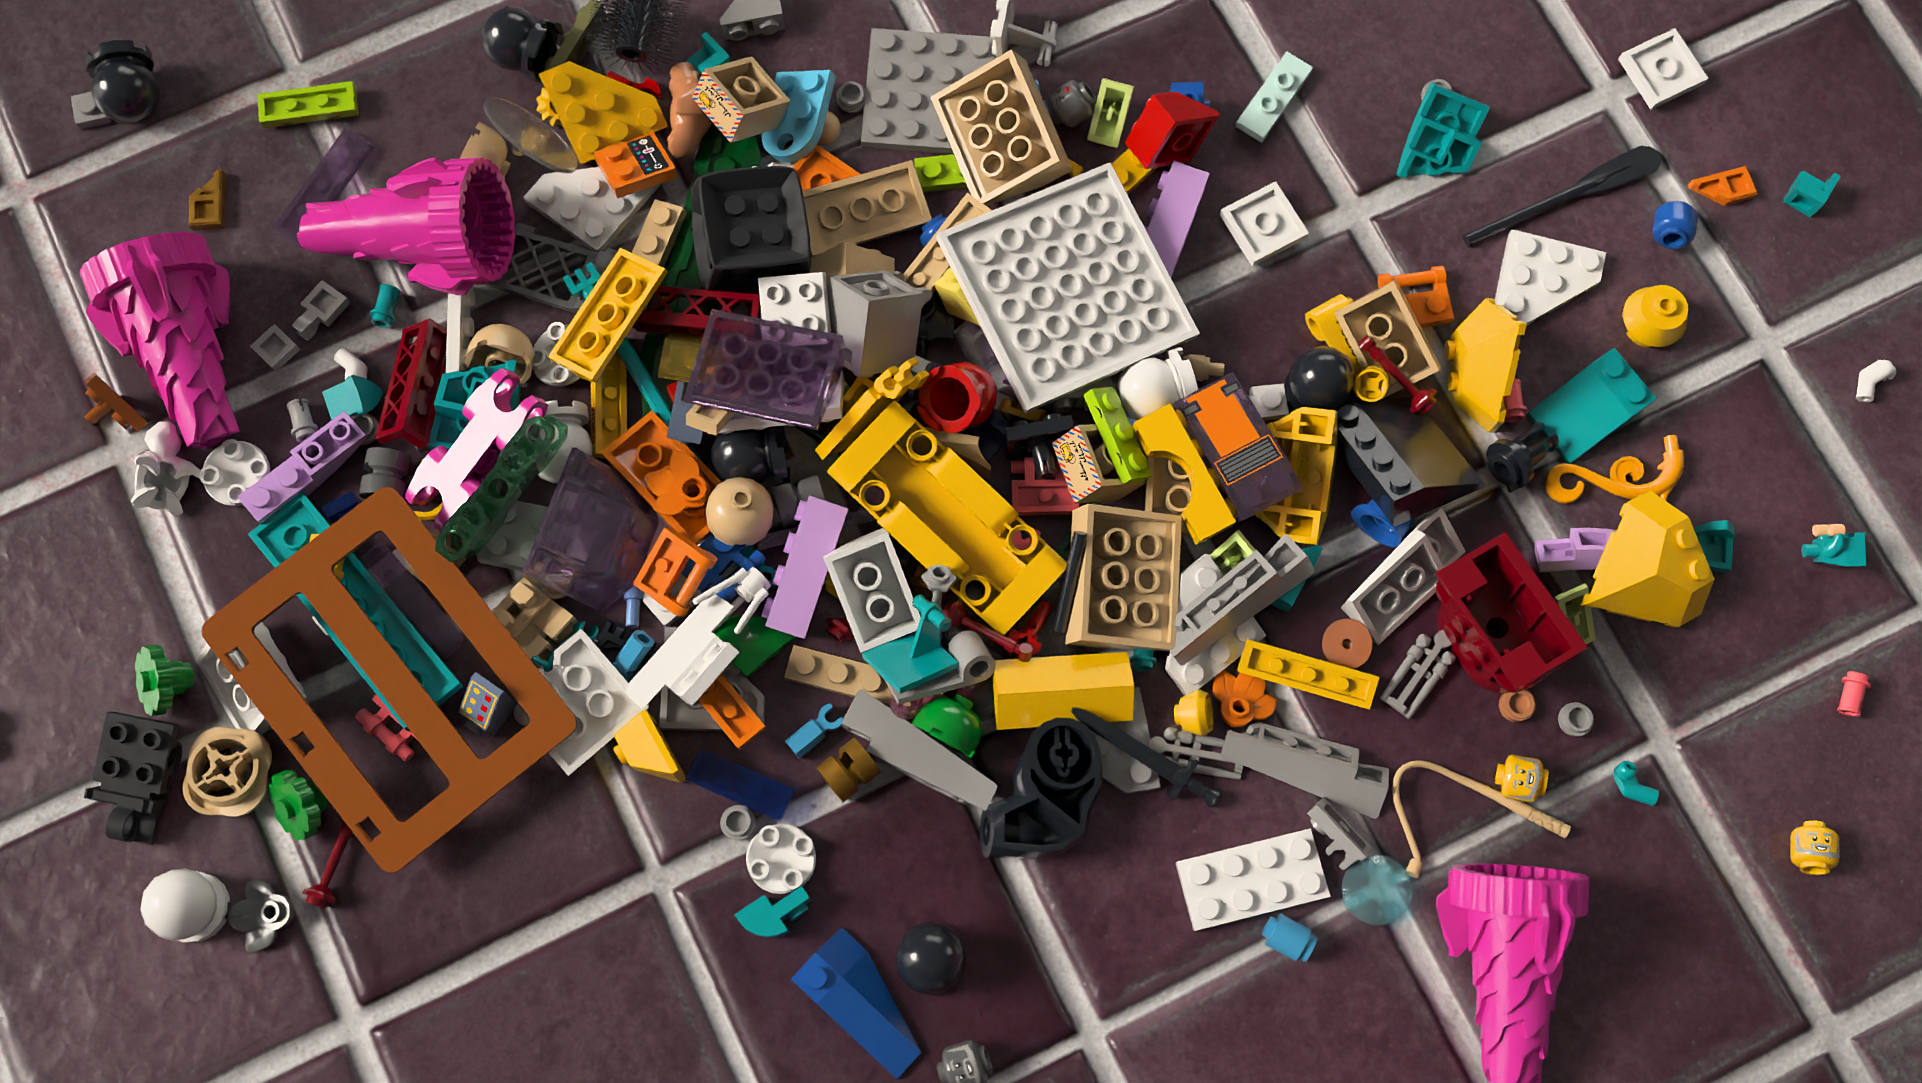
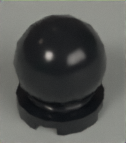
M506 6L492 12L483 23L481 41L484 52L491 62L503 69L522 70L525 78L541 83L539 74L544 72L547 60L558 51L560 47L556 45L558 34L562 35L563 29L561 24L543 18L538 22L537 18L522 8Z
M112 40L100 43V50L94 53L87 51L84 58L86 71L93 78L92 97L99 110L118 123L134 124L146 120L156 109L160 94V88L152 74L154 61L149 47L145 46L143 49L134 47V43L131 40Z
M1318 346L1307 350L1297 357L1284 380L1287 404L1291 408L1290 411L1293 412L1301 407L1333 410L1345 405L1354 391L1355 370L1348 356L1334 347Z
M784 425L767 427L762 430L747 429L733 431L729 434L720 433L711 448L712 463L719 477L724 481L730 478L744 477L762 484L770 475L775 477L776 484L789 483L791 480L790 467H787L785 459L788 447Z
M928 921L917 924L904 933L897 945L895 961L900 977L909 988L919 994L934 996L949 991L959 982L965 971L967 954L964 943L955 930L943 923Z

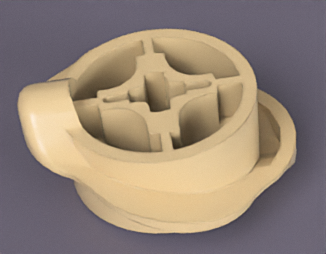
M226 727L212 728L199 735L190 748L187 773L183 781V794L189 806L204 815H224L228 817L244 816L256 809L266 793L268 770L272 761V752L267 740L254 730L230 729ZM228 748L245 749L241 753L237 751L229 756H224L220 753V751ZM210 760L209 771L202 776L203 769ZM251 764H253L252 775L245 785L244 776L252 768ZM230 767L229 770L231 774L225 777L226 775L224 770ZM224 788H231L235 791L234 794L224 797L209 795L214 790L219 792Z

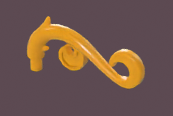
M1677 435L1665 436L1663 438L1666 450L1663 453L1664 461L1657 466V469L1662 470L1658 478L1647 484L1635 485L1626 481L1625 476L1630 475L1633 482H1637L1643 476L1644 468L1637 458L1625 456L1612 464L1610 478L1578 465L1558 464L1550 469L1546 475L1545 489L1554 501L1561 504L1573 503L1583 493L1584 483L1578 481L1576 487L1571 490L1564 489L1560 484L1561 475L1573 473L1619 497L1634 499L1644 492L1652 491L1667 501L1670 492L1682 476L1684 451L1679 449Z

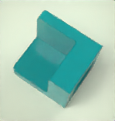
M707 32L701 35L703 48L686 60L687 63L694 66L695 71L699 73L700 77L704 69L731 62L730 56Z
M1801 171L1782 202L1811 218L1825 204L1841 176L1834 173L1824 183L1807 172Z

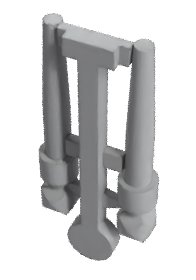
M1444 630L1439 631L1435 635V646L1432 650L1426 648L1431 643L1429 636L1421 634L1416 639V645H1412L1408 650L1406 659L1380 697V700L1399 711L1407 719L1413 716L1439 679H1443L1448 672L1447 667L1452 665L1456 659V656L1450 651L1445 652L1441 658L1438 656L1442 648H1447L1451 645ZM1425 653L1427 657L1420 666L1415 661H1418L1422 654ZM1434 660L1437 663L1431 670L1432 673H1430L1427 669ZM1411 668L1416 671L1398 699L1390 697V694ZM1423 676L1427 681L1410 708L1407 709L1403 703Z
M1168 727L1164 731V738L1170 741L1175 740L1174 745L1167 744L1159 736L1153 737L1148 743V747L1160 754L1164 751L1172 752L1173 758L1165 757L1183 768L1187 766L1188 760L1179 759V754L1196 757L1198 762L1199 758L1235 764L1234 772L1198 764L1193 773L1241 779L1243 765L1224 758L1221 753L1200 750L1201 744L1223 747L1224 739L1199 736L1183 731V729L1178 731L1174 727ZM1180 742L1186 744L1193 742V748L1180 746Z

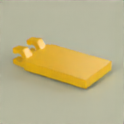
M915 357L907 360L899 368L896 366L888 368L875 380L874 387L868 389L815 449L822 460L847 449L894 400L898 402L909 389L915 390L922 387L929 377V373L924 370L913 377L911 369L919 363Z

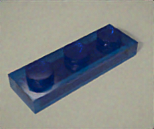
M702 748L699 749L685 779L687 782L780 823L795 793L793 788Z

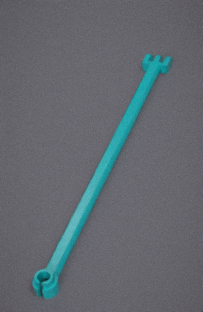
M592 262L585 265L591 277L586 279L580 268L574 271L580 283L575 285L569 275L562 277L574 299L583 295L586 300L601 277ZM626 336L617 349V353L652 411L669 427L672 410ZM692 443L685 444L702 461ZM750 545L742 555L748 559L756 551L754 545ZM763 562L757 569L761 574L767 573L771 576L770 584L775 591L777 585L772 583L776 571L772 567L766 566Z

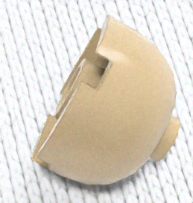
M479 122L475 128L481 131L480 134L475 133L474 136H470L460 159L480 157L489 159L505 177L511 165L510 162L506 161L508 152L506 141L494 129Z
M492 324L483 327L474 335L467 349L465 364L467 367L471 365L472 368L478 366L486 368L505 364L507 360H516V375L519 377L518 381L521 380L520 383L523 384L531 376L534 349L529 338L519 329L505 324Z
M744 477L727 479L717 485L708 498L706 507L708 528L716 539L726 545H754L766 536L772 526L774 508L771 496L763 485L753 479Z

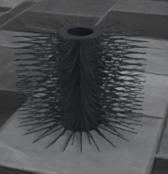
M670 0L595 1L598 3L603 2L596 6L603 5L605 7L600 9L605 10L598 9L594 11H598V14H608L612 17L596 16L611 20L604 21L599 19V21L609 23L610 25H603L599 22L590 25L599 24L595 28L599 31H592L597 33L590 34L593 36L588 38L597 36L603 38L601 40L607 41L594 43L609 44L590 46H604L613 49L603 48L598 50L615 51L600 54H617L609 58L619 56V60L624 59L626 62H632V71L633 62L638 63L639 68H641L639 63L642 62L652 71L651 67L647 66L649 62L646 60L652 61L651 59H654L655 61H661L655 57L670 61L675 59L665 58L657 54H665L660 50L670 53L672 52L670 49H674L678 45L676 43H679V41L667 42L662 38L671 41L674 40L671 37L683 34L678 32L681 29L669 30L664 27L668 26L673 29L675 28L673 25L680 26L683 25L682 23L679 24L680 22H685L680 20L683 18L680 17L683 14L676 15L674 13L681 14L680 11L669 9V7L678 9L681 6H672L673 4H668L667 2L678 5L683 3ZM663 22H668L669 24L672 23V26L667 25ZM597 34H604L606 37H601ZM670 53V54H665V55L671 57L672 55H677L678 53H675V54H671V53Z

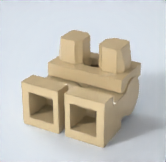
M524 577L497 607L492 610L530 659L532 656H537L547 661L554 650L547 640L550 638L557 645L561 644L573 633V626L578 622L572 614L559 606Z

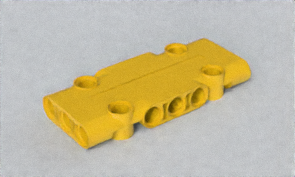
M895 400L883 410L827 470V473L878 520L877 523L887 530L927 570L931 565L949 567L952 574L957 578L956 582L949 589L957 594L989 626L1002 635L1009 631L1066 570L1067 562L1032 527L1028 526L1018 517L1019 513L954 451L948 447L945 448L931 432L927 431ZM921 437L929 440L932 447L931 451L923 456L917 455L912 450L913 441ZM879 487L882 489L885 498L881 504L873 506L866 502L865 493L869 488ZM1024 531L1030 536L1031 542L1026 550H1019L1013 545L1012 538L1015 532ZM972 580L979 581L984 587V594L978 600L969 599L965 593L967 583Z

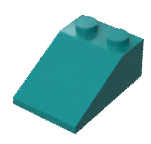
M1613 348L1534 407L1527 415L1534 424L1538 422L1544 423L1545 427L1540 431L1546 438L1552 434H1557L1559 445L1556 451L1567 464H1571L1643 412L1657 398L1618 351Z

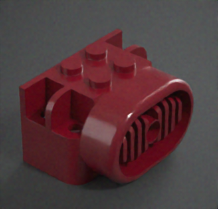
M1506 532L1435 573L1438 579L1436 594L1441 601L1437 616L1439 631L1444 630L1451 642L1450 650L1469 677L1480 687L1488 691L1505 694L1508 692L1518 693L1531 688L1575 662L1588 648ZM1486 629L1494 630L1499 638L1490 636Z

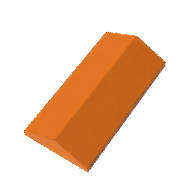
M651 410L604 449L601 455L652 508L658 496L654 495L648 488L645 475L658 470H670V457L673 451L685 453L698 463L699 476L708 482L711 494L715 487L722 482L684 443L667 438L669 427ZM695 488L687 492L690 497H696L700 493ZM707 503L699 508H686L677 515L667 516L658 513L672 528L696 545L705 541L712 533L707 525Z

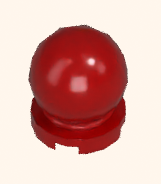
M968 362L953 363L952 365L932 369L928 372L929 377L922 387L918 388L920 389V405L917 406L918 412L923 421L938 432L957 433L967 428L977 427L990 417L997 405V386L991 374L979 365Z

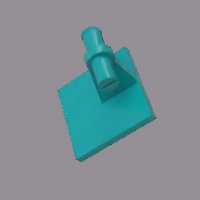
M917 595L912 601L913 607L921 612L917 631L862 653L863 659L899 694L959 668L958 661L946 652L940 644V631L948 630L951 626V620L942 613V608L937 603H930L923 595Z

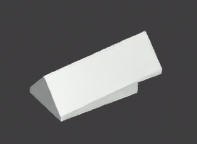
M1442 507L1432 510L1341 607L1351 619L1357 620L1367 627L1373 642L1377 645L1436 592L1438 579L1435 573L1455 562L1466 552Z

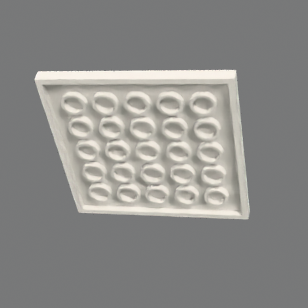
M1110 162L941 231L936 236L1025 414L1125 370L1142 359L1154 357L1166 350L1188 342L1200 334Z

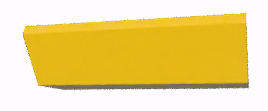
M620 248L548 358L580 378L596 383L668 271L659 265Z
M1128 652L1031 658L1028 662H1022L1019 659L995 660L996 666L992 673L996 730L1039 727L1042 723L1054 718H1072L1079 721L1072 714V707L1084 709L1107 722L1133 721L1134 682Z

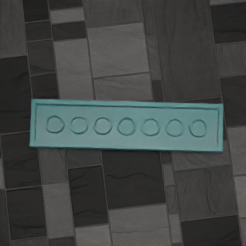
M301 491L248 533V535L274 568H276L309 543L311 534H321L331 525L311 500ZM354 553L346 557L342 569L344 576L341 583L435 703L441 706L464 686ZM298 594L297 596L299 597V599L303 602V604L307 607V609L311 612V614L315 617L319 624L324 628V630L328 633V635L332 638V640L336 643V645L340 648V650L344 653V655L348 658V660L352 663L356 670L361 674V676L365 679V681L369 684V686L373 689V691L377 694V696L381 699V701L385 704L389 711L394 715V717L398 720L402 727L409 732V728L405 725L402 719L398 716V714L391 707L388 701L380 693V691L373 684L370 678L366 675L363 669L359 666L356 660L348 652V650L341 643L338 637L334 634L331 628L327 625L324 619L316 611V609L309 602L304 594Z

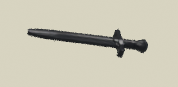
M1078 707L1071 708L1072 714L1091 731L1173 783V787L1167 791L1170 800H1175L1181 789L1185 787L1190 792L1201 797L1208 807H1215L1220 803L1222 799L1220 789L1207 787V785L1191 776L1198 765L1196 757H1190L1187 766L1183 768L1099 716Z

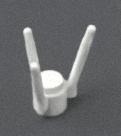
M742 567L734 576L693 599V603L697 605L738 582L735 590L739 596L731 604L734 607L713 629L712 633L744 601L748 603L752 601L734 629V632L739 634L759 604L769 595L767 590L771 587V584L756 568L751 567L746 571Z

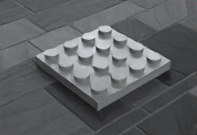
M872 28L861 147L954 154L931 96L994 60L995 55H992L993 39L989 36Z

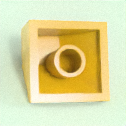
M646 709L638 713L614 735L618 745L613 748L622 765L629 763L635 771L679 783L687 780L656 720Z

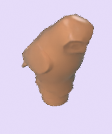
M687 62L678 63L671 68L669 85L673 99L670 107L672 131L667 137L668 150L673 157L681 159L692 156L713 123L692 99L700 80V75L695 71L694 66Z

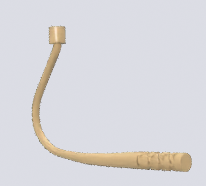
M1417 760L1403 764L1396 771L1393 779V801L1414 859H1410L1405 873L1414 878L1419 877L1424 864L1421 862V856L1399 794L1402 775L1411 768L1421 767L1439 772L1563 838L1567 837L1571 829L1570 825L1522 801L1507 799L1502 795L1501 791L1431 762Z

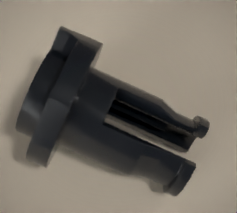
M1542 422L1535 423L1530 428V431L1522 433L1513 441L1498 439L1487 449L1488 468L1497 481L1506 485L1509 493L1523 488L1530 483L1534 477L1533 466L1544 459L1548 452H1553L1558 448L1559 440L1557 434H1552L1532 451L1527 448L1539 438L1538 432L1545 427Z

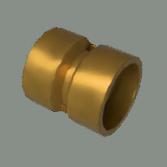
M852 738L839 749V756L837 758L830 756L816 767L819 774L843 803L858 792L859 783L868 784L882 773L868 752L855 738Z

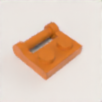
M1434 266L1429 271L1391 276L1390 273L1378 275V288L1396 279L1400 287L1432 283L1434 291L1405 295L1421 327L1449 324L1454 320L1444 266Z
M671 526L664 527L633 585L673 614L685 617L690 610L689 603L708 569H713L717 562V557L709 551L701 549ZM690 558L696 564L678 596L674 597L670 592Z

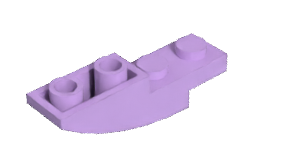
M344 411L289 451L292 454L289 459L237 496V498L257 522L261 524L301 491L308 496L356 451L366 439V435Z
M1570 528V538L1535 540L1534 551L1539 571L1558 572L1596 569L1611 532L1617 530Z

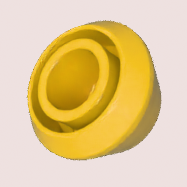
M1199 689L1181 697L1179 704L1174 706L1176 725H1181L1183 731L1199 736H1206L1213 729V707L1209 694Z

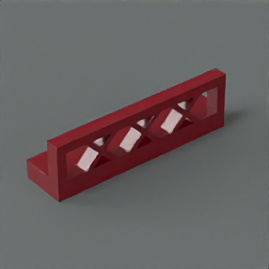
M659 286L653 295H656L660 303L650 310H643L632 326L637 332L755 343H763L764 338L763 328L759 324L761 315L759 294ZM679 297L687 298L692 304L682 313H674L668 306ZM710 300H718L724 308L713 316L704 315L700 310ZM724 301H730V303L726 305ZM741 303H753L750 319L736 318L732 310Z
M431 318L403 329L375 438L382 444L398 438L405 439L417 448L427 446L429 443L436 414L434 402L442 374L446 372L447 329ZM396 420L395 427L391 428L392 424Z

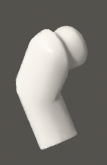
M345 348L337 351L334 361L346 369L345 380L351 375L367 379V366Z
M1878 360L1861 370L1856 399L1861 402L1873 401L1876 383L1886 381L1887 378L1889 380L1893 379L1896 375L1895 366L1888 360Z

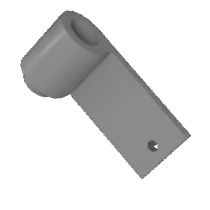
M963 631L952 638L949 643L948 653L959 664V668L901 694L885 680L897 704L980 683L988 679L994 672L996 664L980 636L974 631Z

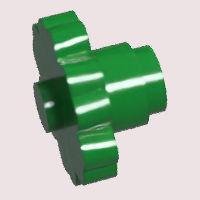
M157 644L142 646L141 652H137L135 662L137 674L136 688L140 702L144 703L145 713L150 716L166 714L167 709L172 707L174 695L183 694L185 690L193 688L194 674L192 666L189 662L182 663L180 660L169 661L165 657L163 647Z
M284 770L273 775L272 783L268 785L269 801L275 808V817L283 830L287 833L291 832L295 840H305L316 835L317 827L321 826L320 812L326 810L327 805L331 804L312 779L298 778L293 770Z

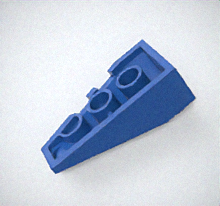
M843 928L817 950L791 979L896 1079L902 1075L921 1053L868 951Z

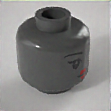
M1069 80L1051 93V107L1048 109V112L1056 124L1063 123L1067 127L1074 128L1094 114V104L1097 100L1087 83Z

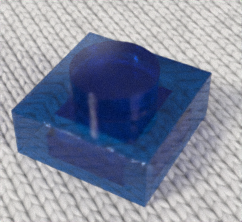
M350 491L321 508L327 519L334 524L359 505L362 500L354 492Z

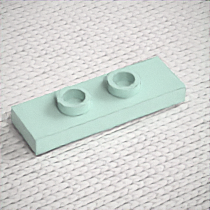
M1286 51L1242 113L1235 127L1262 143L1308 78L1313 67Z

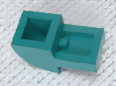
M801 886L775 905H772L764 894L736 913L735 916L740 924L751 933L763 938H778L790 933L783 920L789 917L793 921L809 910L806 904L812 900Z

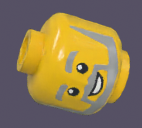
M1511 754L1507 757L1505 765L1498 764L1495 784L1501 785V793L1505 798L1533 803L1538 799V796L1544 797L1549 770L1543 768L1540 759Z
M1804 822L1803 826L1791 832V862L1795 866L1800 867V871L1805 874H1828L1830 869L1836 867L1839 863V835L1834 830L1827 828L1824 822Z

